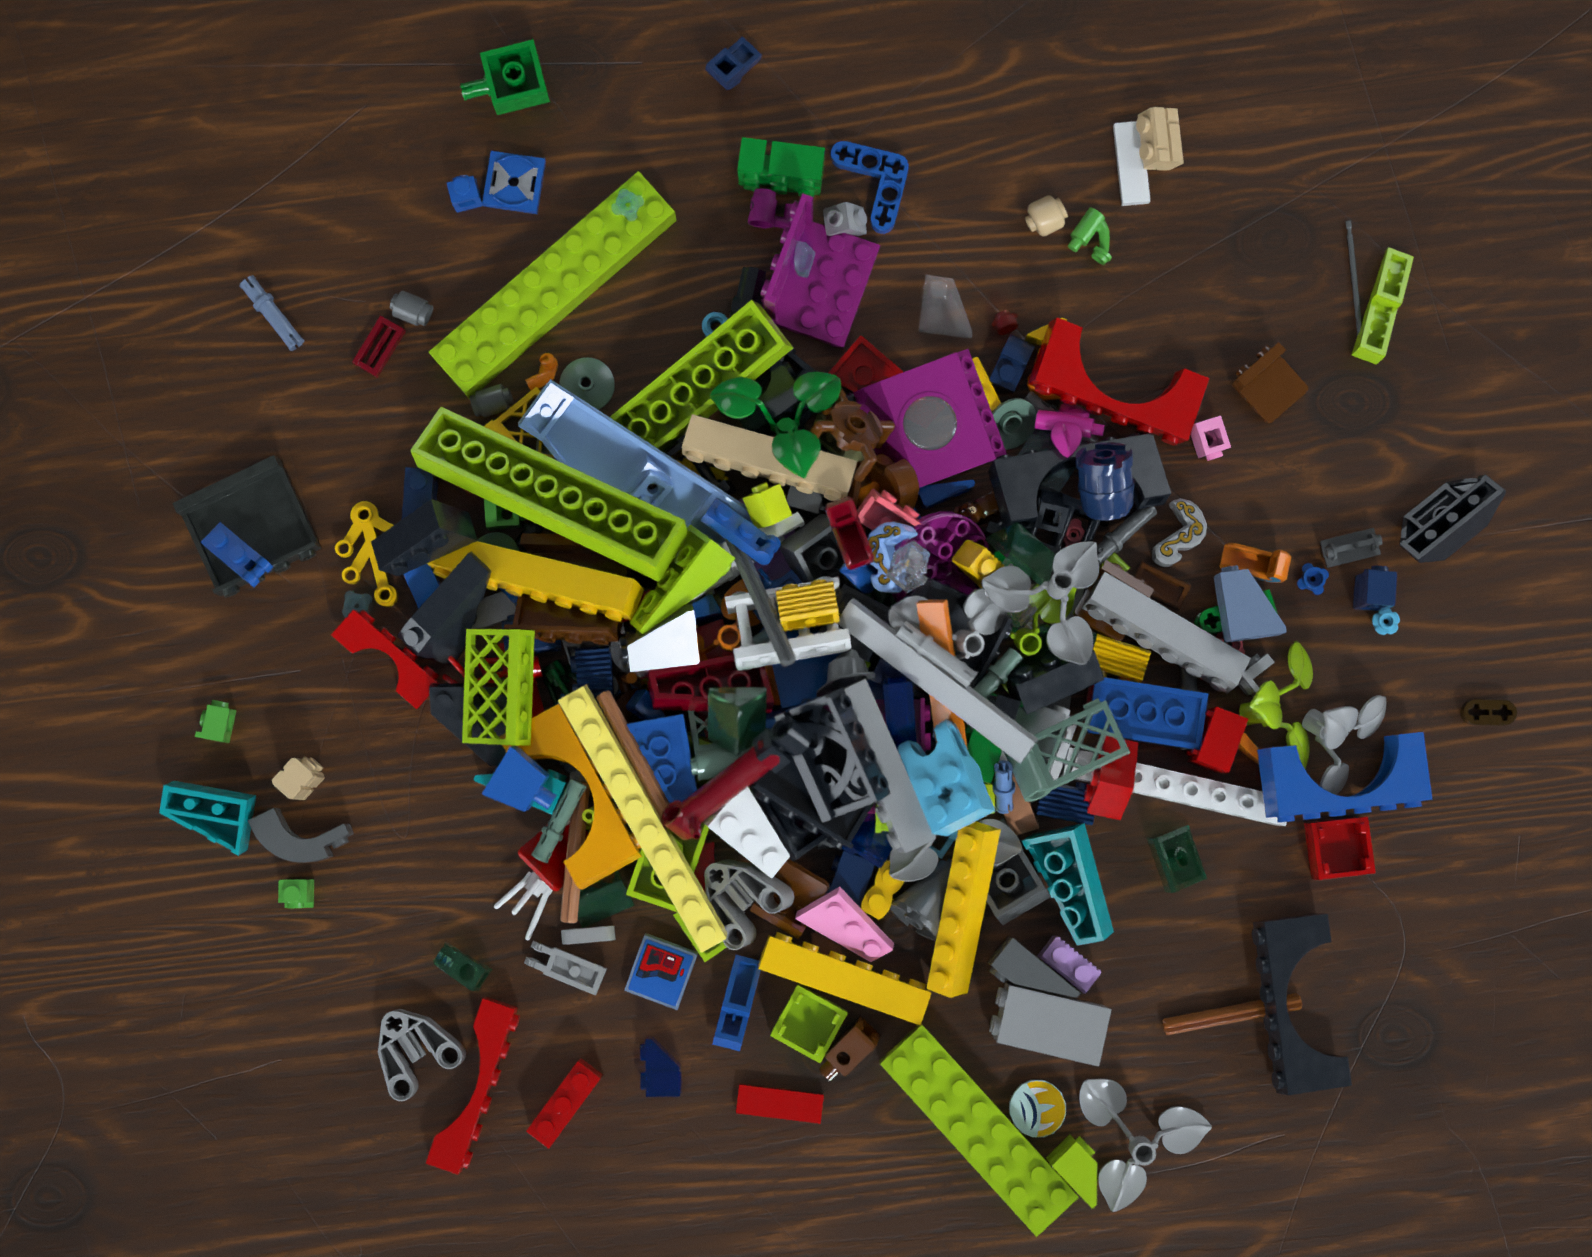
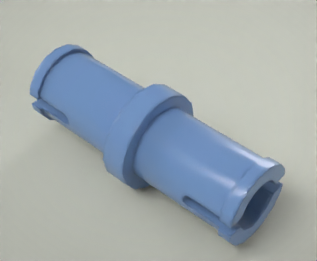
M999 761V764L996 763L994 766L995 781L993 782V792L996 795L995 809L999 813L1007 814L1009 813L1008 805L1010 811L1014 808L1013 794L1015 792V783L1012 780L1013 765L1008 761Z

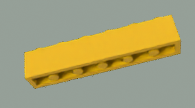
M977 821L963 827L957 833L926 988L949 998L968 993L1001 832L999 828Z
M776 932L775 937L768 935L758 969L921 1025L931 996V992L925 989L927 984L914 979H910L909 983L898 980L899 974L885 969L882 974L872 971L873 965L859 960L854 965L845 961V955L830 951L829 956L818 952L819 946L803 941L802 946L791 942L793 937Z

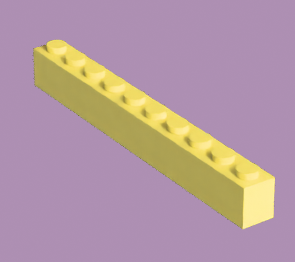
M587 684L559 699L558 702L700 952L702 953L727 938L725 927L670 830L661 823L658 812Z

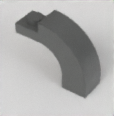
M280 808L270 809L248 820L256 838L268 851L277 857L292 862H317L334 857L329 846L332 845L333 849L348 843L347 837L354 834L350 824H342L312 839L302 838L289 828Z

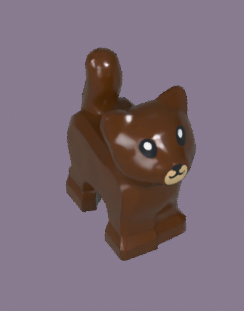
M993 489L990 493L978 498L973 503L966 502L953 510L954 513L969 518L977 525H983L1000 516Z

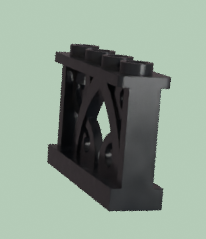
M843 687L789 708L775 716L776 721L784 716H790L811 735V741L807 749L802 754L792 757L822 823L842 814L879 802L890 794L888 781L879 768L876 754L870 748L864 734V728L858 721L852 708V701ZM827 705L830 707L835 721L831 719L830 713L825 716L824 723L821 721L823 706ZM813 709L814 721H804L801 713ZM825 736L847 749V759L843 773L835 766L823 763L820 754L825 747ZM818 738V744L816 747L813 739L816 740ZM828 772H830L834 776L830 778ZM861 777L868 793L863 795L856 792L850 783L855 787L862 788L864 785L860 783L859 778ZM846 791L853 801L842 804L839 796Z

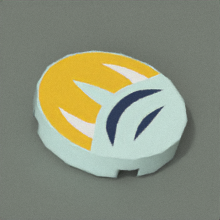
M1029 1080L1020 1084L1011 1096L1009 1114L1013 1124L1022 1133L1031 1137H1046L1055 1133L1062 1125L1066 1116V1102L1062 1093L1053 1084L1045 1080Z

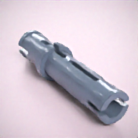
M253 275L247 277L249 282L244 279L239 286L254 303V309L263 314L290 351L296 350V344L300 347L305 340L301 338L275 305L273 296L264 291Z

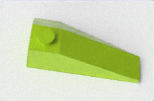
M691 524L687 528V539L660 582L657 581L654 591H649L645 595L630 622L642 634L647 633L715 584L721 576H724L730 570L731 563L735 560L731 554Z

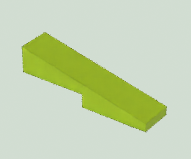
M1389 247L1386 249L1361 329L1351 354L1352 356L1376 365L1386 356L1397 309L1403 302L1414 256Z

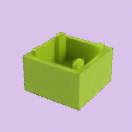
M797 983L770 1036L821 1064L848 1011Z

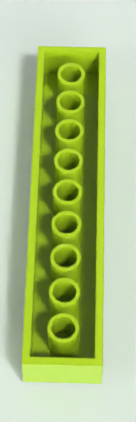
M638 171L431 349L429 354L470 399V396L475 395L476 391L483 389L677 221L675 211Z
M443 407L439 408L410 450L418 468L660 582L688 537L685 520Z

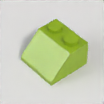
M1069 1134L1046 1159L1093 1209L1097 1205V1162L1091 1157L1095 1152L1080 1136L1075 1140Z

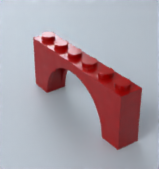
M1058 317L1049 322L1028 382L1029 385L1035 387L1034 390L1048 396L1051 393L1061 397V402L1075 406L1076 403L1086 407L1085 410L1094 415L1101 416L1103 413L1112 417L1111 421L1116 424L1126 426L1128 423L1136 426V431L1142 434L1153 433L1161 436V440L1170 445H1177L1189 440L1210 378L1184 368L1175 372L1168 387L1150 402L1129 404L1114 400L1102 393L1092 383L1083 367L1080 355V338L1083 327Z

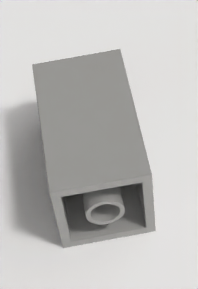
M1007 982L1004 983L1003 988H998L995 1004H998L999 1010L997 1016L992 1015L989 1032H991L992 1038L997 1043L1090 1065H1100L1111 1014L1110 1008L1105 1005Z

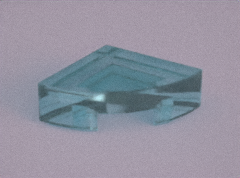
M797 241L794 264L797 275L807 278L816 253L806 242Z

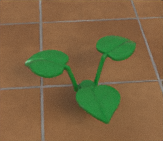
M808 372L800 376L793 387L794 396L802 401L798 406L795 419L783 418L777 424L773 421L764 403L758 399L762 389L752 379L745 377L728 379L713 389L710 393V399L714 401L723 414L736 419L748 417L755 411L756 405L759 406L770 424L771 431L775 432L771 446L774 457L790 472L799 477L806 478L810 468L819 456L821 447L820 441L815 434L807 430H798L803 408L807 405L811 411L817 413L829 409L840 395L841 380L836 375L823 372Z

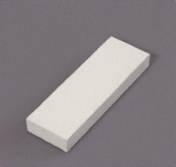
M1137 121L1114 123L1113 125L1122 206L1149 204L1150 202L1147 169H1144L1143 160L1139 155L1141 140L1140 133L1136 129Z

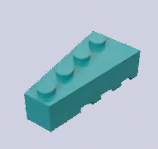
M1085 823L1033 833L1023 839L1022 843L1026 850L1029 849L1035 860L1033 863L1038 873L1041 872L1048 885L1047 890L1050 896L1055 898L1061 909L1060 914L1077 945L1104 941L1114 930Z

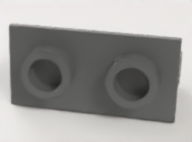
M1374 528L1320 541L1326 567L1329 568L1381 555L1379 545H1382V538L1380 534L1376 535Z

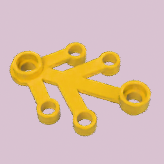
M362 501L354 505L351 510L353 524L344 540H340L335 545L336 553L343 558H347L352 555L353 545L363 531L365 542L352 565L343 570L342 578L348 584H356L360 580V573L370 557L377 583L374 598L379 605L391 607L398 600V592L393 586L389 585L386 572L379 570L371 541L377 538L374 527L385 532L394 525L379 517L378 509L374 504ZM363 510L369 512V516L365 520L360 519V513ZM343 544L349 546V550L345 554L340 552V547ZM355 571L356 577L351 581L348 580L347 573ZM384 590L390 592V596L386 600H382L380 596Z

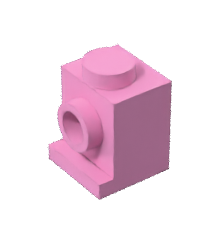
M1221 416L1193 425L1190 435L1198 458L1206 456L1207 461L1222 457V451L1231 448ZM1206 437H1207V438L1209 439V441H1210L1209 446H1208Z

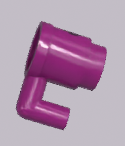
M755 189L754 195L751 198L748 224L758 228H790V212L793 204H785L784 217L775 216L776 192L769 189Z

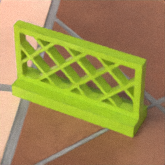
M466 629L462 743L531 745L535 631L520 629ZM476 635H482L488 643L481 652L475 647ZM503 636H509V649L503 653L497 643ZM493 649L500 659L491 667L484 657ZM479 663L487 671L480 681L474 676V668ZM503 664L508 668V677L504 682L496 674V671ZM490 678L498 685V688L491 696L483 687ZM478 691L486 700L479 709L473 704V697ZM502 692L507 697V706L503 710L495 702ZM491 706L498 716L489 725L482 714ZM478 720L485 730L478 738H473L472 725ZM501 721L506 726V739H500L494 731Z

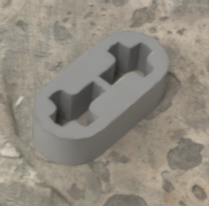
M615 926L561 930L562 944L616 940Z

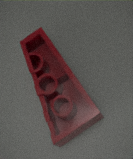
M735 655L699 661L700 664L648 671L647 685L653 710L772 713L774 700L765 666L738 671Z

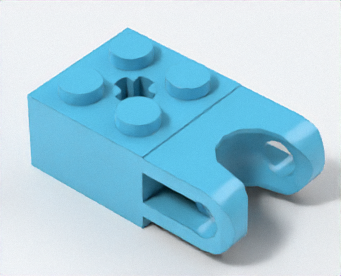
M946 719L937 724L934 729L937 745L930 755H926L918 743L909 740L903 742L898 747L900 757L932 834L948 836L996 811L976 763L970 757L958 727Z

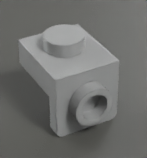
M844 202L823 210L827 235L833 236L847 233L858 237L867 234V216L863 207Z
M1268 653L1261 657L1258 654L1252 656L1238 683L1240 689L1247 696L1251 695L1254 698L1259 687L1253 679L1274 663Z

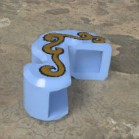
M886 522L869 533L867 539L875 558L870 564L878 569L877 574L871 575V582L875 589L881 592L897 594L906 586L907 579L901 562L898 559L897 567L894 571L892 557L895 545L904 539L909 540L918 535L913 527L898 522Z

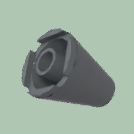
M950 859L947 861L940 860L935 870L929 876L913 883L893 901L890 910L906 926L911 924L917 928L916 933L930 940L937 938L952 863Z

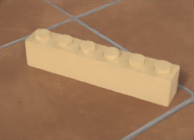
M696 415L691 416L682 445V455H685L688 460L696 463L710 462L716 468L726 471L730 470V468L741 471V474L749 478L763 477L769 479V482L774 485L780 484L785 486V484L795 486L798 491L806 494L820 493L831 501L848 496L857 464L856 460L820 451L806 478H802L787 470L774 457L771 448L774 437Z

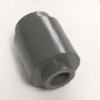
M406 291L395 294L390 302L392 316L413 325L426 326L432 316L433 306L428 304L427 300Z
M502 384L478 390L475 395L470 396L472 409L476 417L483 416L486 418L505 412L510 408L509 404H513L510 389L504 388Z

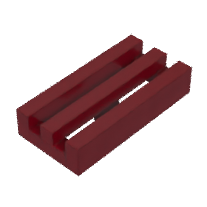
M380 315L352 363L378 378L406 331ZM384 325L388 326L366 364L363 363V359ZM393 331H396V333L392 337L391 341L389 342L388 346L386 347L385 351L383 352V354L381 355L380 359L378 360L377 364L373 369L372 365L374 364L375 360L379 356L380 352L382 351L383 347L385 346Z

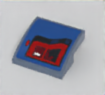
M645 933L624 991L678 1010L698 952Z

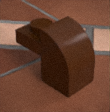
M883 453L876 455L877 461L867 475L880 484L879 493L885 490L897 499L895 503L900 507L904 508L905 505H908L914 509L919 494V482L911 464L906 459L895 463Z

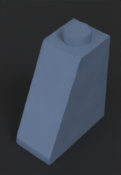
M1228 566L1221 568L1222 572L1214 576L1225 643L1279 636L1287 632L1286 626L1248 569L1239 570L1238 566Z

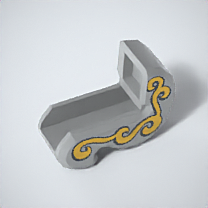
M1180 498L1169 503L1171 510L1184 527L1153 547V561L1162 567H1169L1180 561L1182 554L1178 553V551L1190 550L1196 547L1206 536L1207 523L1204 515L1198 506L1189 500Z

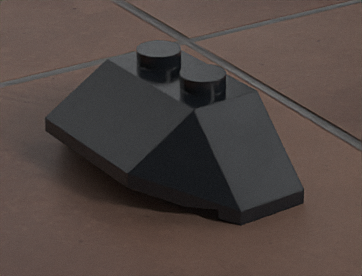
M1486 474L1480 475L1478 478H1465L1446 482L1403 517L1400 547L1419 563L1445 561L1488 526L1504 498L1506 490Z

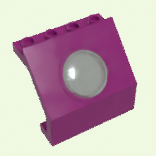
M969 349L953 353L853 392L856 402L862 405L860 407L861 410L866 413L869 411L873 412L879 420L894 422L895 429L880 449L874 448L876 455L883 453L895 463L906 459L916 472L919 488L1007 454Z

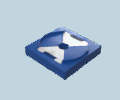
M491 151L482 205L484 207L538 214L546 165L545 158ZM495 171H497L496 181H495V187H494V186H493L494 174H495ZM533 176H537L534 192H531ZM513 177L519 179L518 185L514 187L509 185V180Z

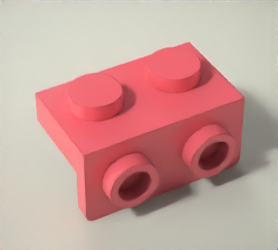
M873 488L857 509L860 522L872 531L886 522H898L909 526H916L920 524L917 521L920 514L908 505H905L904 508L895 503L897 499L887 491L883 490L879 493Z

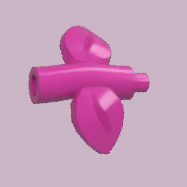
M1066 403L1061 404L1059 412L1039 409L1035 421V429L1051 431L1050 437L1053 444L1066 458L1077 450L1082 437L1091 438L1092 434L1103 436L1104 425L1094 423V419L1088 418L1090 413L1081 406H1073Z

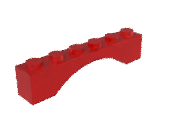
M489 997L482 998L473 1024L480 1051V1072L476 1089L462 1114L450 1126L434 1137L426 1164L457 1175L463 1168L468 1169L473 1157V1152L469 1151L472 1141H478L483 1125L478 1124L482 1113L487 1114L492 1101V1097L488 1096L491 1086L496 1087L502 1070L497 1069L500 1059H506L511 1043L507 1042L510 1031L515 1032L520 1020V1015L516 1014L518 1007Z

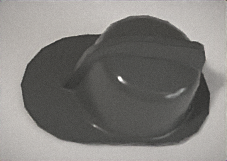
M851 649L839 654L835 660L829 663L827 683L817 691L816 696L820 697L858 680H869L875 677V673L869 672L864 659L859 657L856 650Z

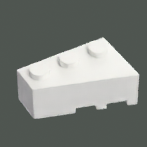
M748 787L703 821L707 827L770 878L774 877L790 857Z

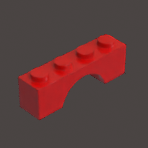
M353 609L331 636L352 654L368 648L378 649L388 654L394 660L399 674L395 691L415 709H418L430 696L429 687L431 683H440L436 680L439 675L428 665L424 668L415 661L418 656L406 646L403 649L398 647L394 643L397 638L386 628L380 631L372 624L375 619L364 609L360 612Z

